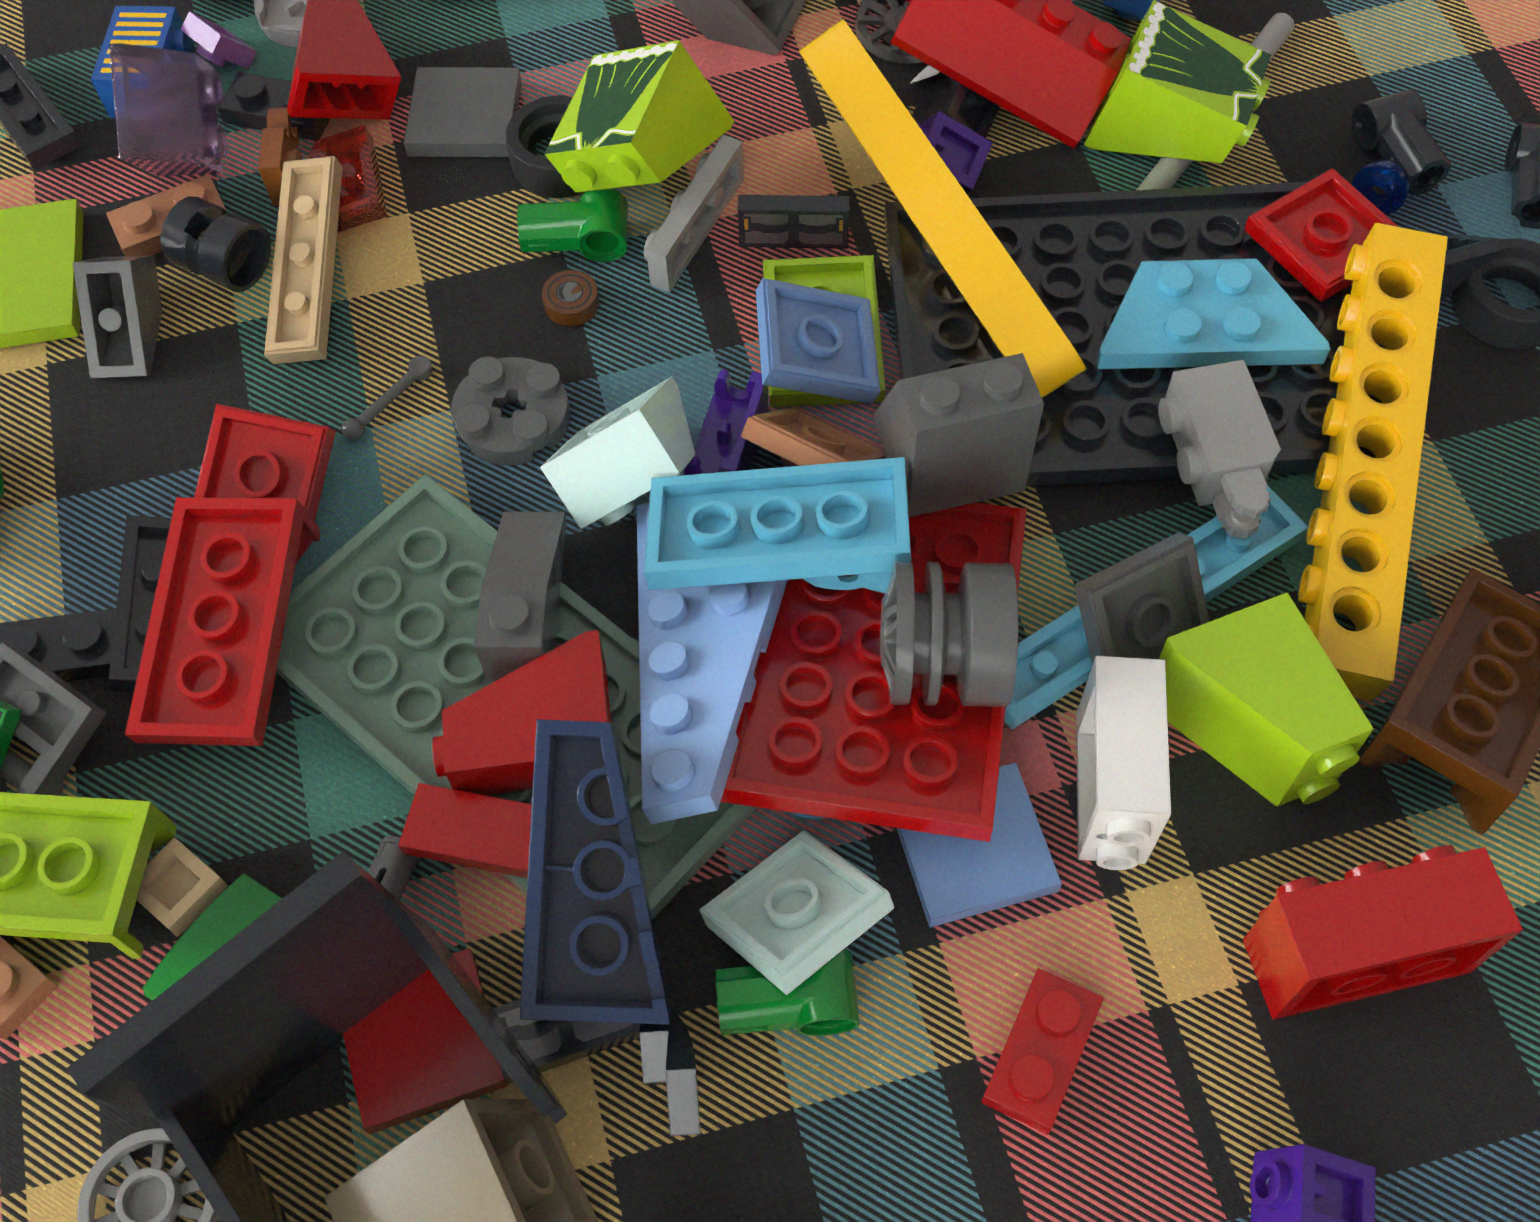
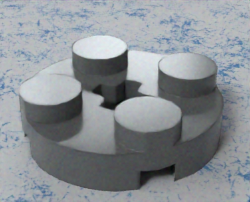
M491 356L479 358L470 365L469 375L461 381L454 393L451 413L460 439L469 445L470 452L476 457L497 465H519L534 460L533 452L543 449L549 443L552 449L562 440L570 423V405L567 392L556 367L552 364L541 363L529 358L506 357L497 359ZM511 403H518L520 406L526 407L524 410H515L511 418H504L501 412L503 406Z

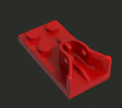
M176 497L125 735L135 743L263 746L295 565L312 541H320L318 525L297 498Z

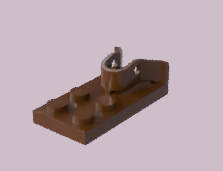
M1471 568L1458 586L1382 728L1362 753L1358 763L1369 768L1394 763L1404 765L1411 757L1454 781L1450 789L1452 796L1457 799L1470 828L1483 835L1518 797L1540 748V604L1482 572Z

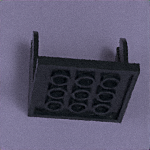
M345 852L337 855L67 1067L83 1095L158 1120L221 1222H290L231 1129L344 1038L343 1033L428 969L494 1058L544 1117L548 1114L555 1124L567 1115L565 1108L550 1084L437 933Z

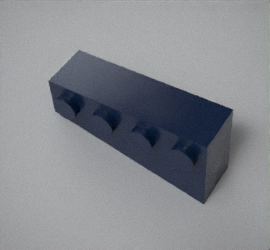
M541 719L536 721L520 1020L670 1025L671 1010L615 728L610 722Z

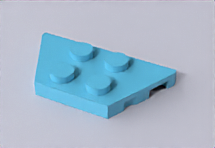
M1257 259L1142 261L1100 347L1097 369L1203 367L1244 360L1246 366L1324 364L1330 347L1329 342Z

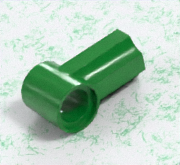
M610 188L587 191L581 196L580 202L527 203L518 205V240L521 252L579 250L587 259L603 263L621 258L627 249L628 202L626 197L619 191Z
M843 949L788 995L784 994L753 966L716 969V991L721 1036L794 1028L802 1035L829 1036L852 1031L860 1025L853 959L850 951Z

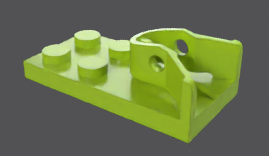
M0 792V935L111 943L130 958L141 959L144 946L128 931L149 855L169 843L175 837L177 826L151 801Z

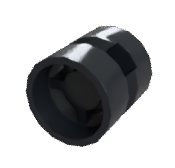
M188 196L178 201L169 211L160 235L161 250L168 261L196 275H203L208 280L233 292H244L257 283L268 265L271 253V239L267 229L238 214L229 213L222 207L200 197Z

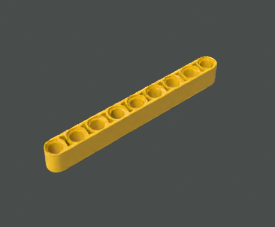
M841 19L799 50L806 64L1002 355L1007 357L1020 353L1024 354L1041 398H1044L1086 370L1083 361L1069 339L844 19Z

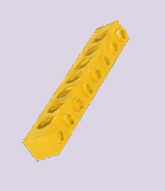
M1380 223L1374 224L1363 245H1353L1345 267L1344 278L1353 282L1351 295L1347 294L1345 296L1337 321V329L1345 331L1344 345L1339 346L1336 350L1330 370V381L1338 383L1336 399L1332 398L1330 400L1322 425V434L1330 436L1328 453L1324 452L1322 454L1314 480L1315 489L1323 490L1321 506L1314 509L1306 535V543L1315 546L1312 565L1308 564L1305 567L1298 590L1299 602L1307 603L1304 618L1351 694L1353 697L1373 701L1394 682L1448 239L1447 236ZM1376 343H1379V344L1385 346L1387 349H1384V348L1380 347V346L1377 345ZM1367 394L1377 397L1382 403L1372 400ZM1359 447L1369 449L1376 458L1365 455ZM1350 500L1363 504L1368 509L1370 515L1356 510ZM1342 556L1355 559L1361 565L1363 572L1349 568L1343 561ZM1333 613H1341L1350 618L1355 625L1356 631H1349L1341 627L1335 620Z

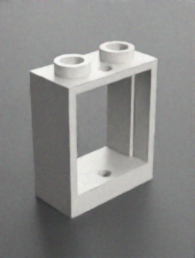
M1095 656L1076 713L1078 860L1096 861L1097 865L1104 869L1127 870L1136 867L1138 864H1146L1171 816L1165 660Z

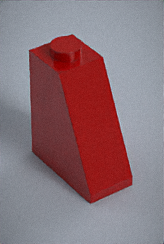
M307 0L298 39L287 105L289 116L390 120L402 77L358 0Z
M599 630L586 631L442 710L443 736L433 737L432 739L433 762L437 776H446L454 790L480 795L533 789L537 719L610 722L612 724L606 659Z

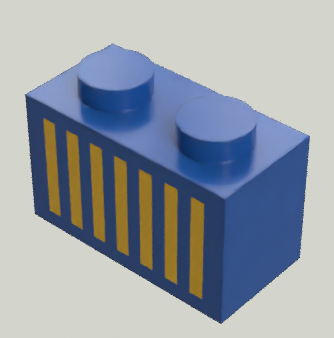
M115 6L91 77V81L110 118L171 119L176 99L180 98L183 94V76L187 63L193 59L195 52L194 40L180 30L183 23L176 7Z

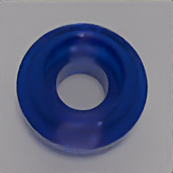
M1388 160L1376 161L1365 165L1358 171L1352 181V186L1385 215L1397 211L1404 204L1409 194V181L1404 169L1397 163ZM1370 186L1382 187L1387 195L1376 193Z

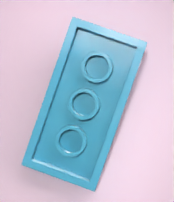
M905 457L651 478L644 567L648 589L659 590L804 579L815 587L850 591L866 588L886 594L891 580L893 562L911 561Z

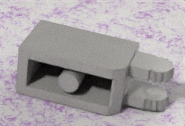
M1244 360L1174 371L1166 396L1159 401L1158 410L1163 431L1166 434H1172L1178 449L1177 466L1180 478L1184 484H1191L1199 506L1213 504L1219 522L1223 523L1221 528L1226 530L1225 533L1230 534L1231 538H1244L1246 540L1253 533H1257L1262 520L1259 517L1263 512L1266 513L1271 498H1269L1270 492L1266 491L1268 487L1266 482L1281 450Z

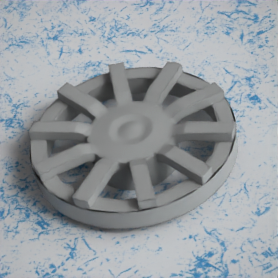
M163 1128L148 1129L131 1134L115 1143L102 1154L84 1181L77 1210L78 1222H174L178 1215L197 1220L198 1222H217L219 1217L207 1198H205L203 1209L183 1204L184 1196L201 1191L195 1179L183 1184L178 1182V1179L188 1169L181 1157L167 1173L163 1171L166 1143H171ZM148 1144H153L151 1167L140 1169L130 1152ZM120 1161L129 1176L122 1182L120 1187L103 1183L109 1171ZM97 1194L114 1198L116 1211L95 1219Z

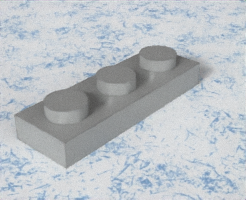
M722 135L711 153H705L699 160L695 176L686 190H680L675 195L670 213L659 229L654 228L648 235L644 246V258L648 262L651 286L671 292L744 181L742 141Z

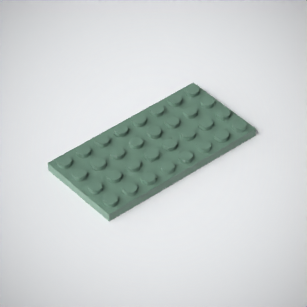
M426 474L291 591L276 670L277 674L413 795H415L418 783L452 789L446 776H437L433 762L432 739L433 737L443 736L442 710L491 684L487 682L474 644L481 586L498 532ZM561 582L555 648L586 631L599 630L606 659L612 725L616 732L652 919H654L757 807L720 802L718 811L650 824L642 810L639 643ZM533 789L486 796L532 804ZM503 874L527 896V878Z

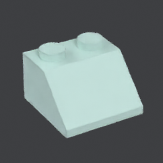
M671 376L578 431L540 467L580 529L600 518L605 526L618 521L636 507L633 502L634 499L650 491L651 478L682 476L681 472L696 455L679 387Z

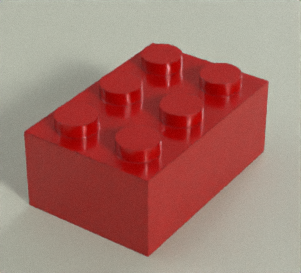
M1444 845L1416 855L1411 860L1412 864L1389 869L1385 861H1374L1349 870L1344 874L1343 880L1320 885L1317 877H1304L1277 888L1274 899L1267 908L1258 913L1259 919L1243 938L1244 946L1272 1020L1469 974L1523 931L1486 848L1482 847L1457 853L1453 845Z

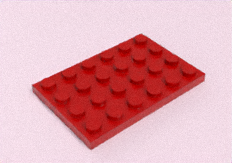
M975 502L909 517L914 592H923L925 569L928 562H938L940 564L944 577L945 593H957L959 578L965 562L1010 563L1014 568L1018 597L1027 509ZM804 579L788 580L766 653L760 652L753 673L757 683L751 703H744L738 722L736 734L739 742L721 802L990 842L994 823L1006 707L963 706L957 690L956 675H944L942 690L937 704L925 705L921 674H913L909 704H891L889 685L884 668L881 667L880 658L881 607L885 593L866 588L850 591L815 587Z

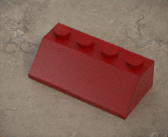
M910 0L890 43L1074 149L1118 75L1132 38L1120 32L1112 24L1103 22L1074 5L1070 0Z

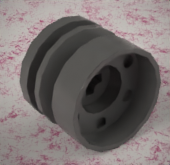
M894 561L891 580L882 599L880 628L881 667L884 668L888 681L891 704L908 705L911 698L913 674H921L925 705L937 704L942 690L944 675H956L957 690L963 706L1008 707L1012 701L1015 687L1018 655V598L1013 566L1010 563L965 562L959 578L957 593H945L944 577L940 564L938 562H928L925 569L923 592H914V575L911 561Z

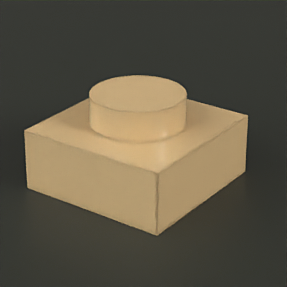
M174 837L146 865L137 901L175 936L179 937L228 885Z

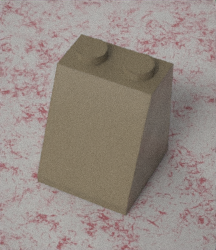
M462 1099L324 1197L334 1222H599L550 1116L547 1114L544 1117L529 1099Z

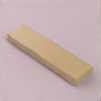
M335 156L283 162L264 355L272 364L324 360L327 357L343 168Z

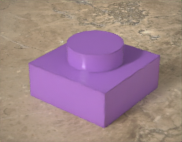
M190 11L180 29L198 43L195 51L199 55L220 67H224L226 62L229 61L248 69L257 53L256 50L225 27Z

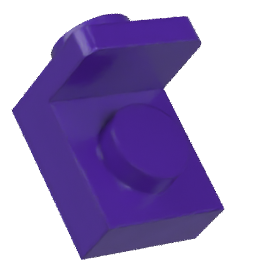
M937 111L921 123L916 122L965 193L972 191L992 142L940 111Z
M1305 1144L1257 1151L1254 1155L1253 1172L1250 1179V1192L1252 1196L1251 1222H1375L1376 1167Z

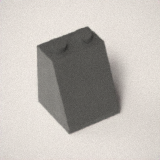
M1023 353L898 380L877 408L873 421L886 458L905 457L909 517L1025 491L1044 402Z

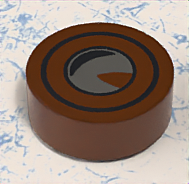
M565 270L551 276L542 288V300L546 315L550 320L559 325L577 326L591 320L599 309L600 301L596 282L590 275L582 271Z

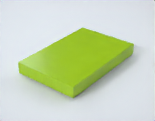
M77 198L0 209V348L79 337L80 309L73 262L82 261L84 211Z
M874 255L763 260V276L765 279L870 299L880 393L873 403L883 402L885 399V379ZM769 386L770 407L864 403Z

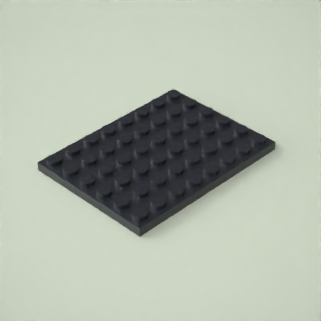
M1308 182L970 198L1069 339L1086 367V370L1042 398L1044 407L1026 486L1180 479L1177 466L1178 449L1172 434H1166L1161 427L1158 410L1159 401L1161 398H1165L1174 371L1197 367L1097 369L1100 347L1142 261L1257 259L1329 342L1330 351L1324 364L1247 366L1281 448L1270 474L1316 472L1322 454L1324 452L1328 453L1330 436L1322 434V425L1330 400L1332 398L1336 399L1338 383L1330 381V370L1336 350L1339 346L1344 345L1345 331L1337 329V321L1343 300L1347 294L1351 295L1352 286L1349 285L1320 302L1244 230L1248 216ZM885 202L884 221L900 378L906 379L1004 357L901 203ZM1367 394L1372 400L1382 403L1377 397ZM1359 447L1365 455L1376 458L1369 449Z

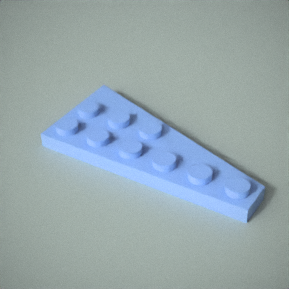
M649 503L636 506L642 810L650 824L718 811L739 742L736 734L738 722L744 703H751L757 683L753 673L760 652L766 653L788 580L649 590L644 575Z

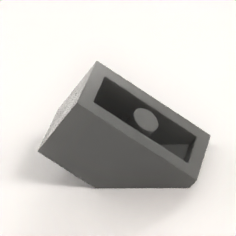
M155 256L98 257L73 262L90 378L150 375L162 315Z

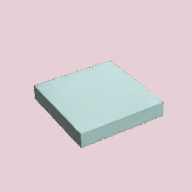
M803 830L699 911L709 929L784 994L788 995L892 911L894 905L888 890Z

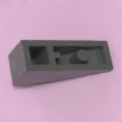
M503 512L481 586L474 644L488 683L495 682L555 649L566 528L565 512Z

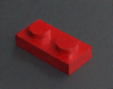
M1037 968L981 1103L1048 1135L1053 1127L1104 998Z

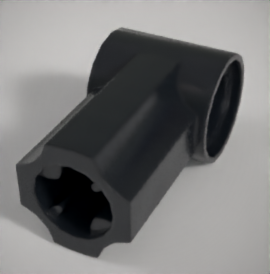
M1406 90L1362 102L1355 107L1352 114V130L1357 144L1366 151L1377 149L1404 190H1409L1412 196L1429 192L1437 183L1446 179L1452 164L1426 128L1427 112L1425 104L1416 91Z
M1519 122L1511 135L1504 163L1505 170L1513 172L1511 215L1518 218L1522 227L1540 229V125Z

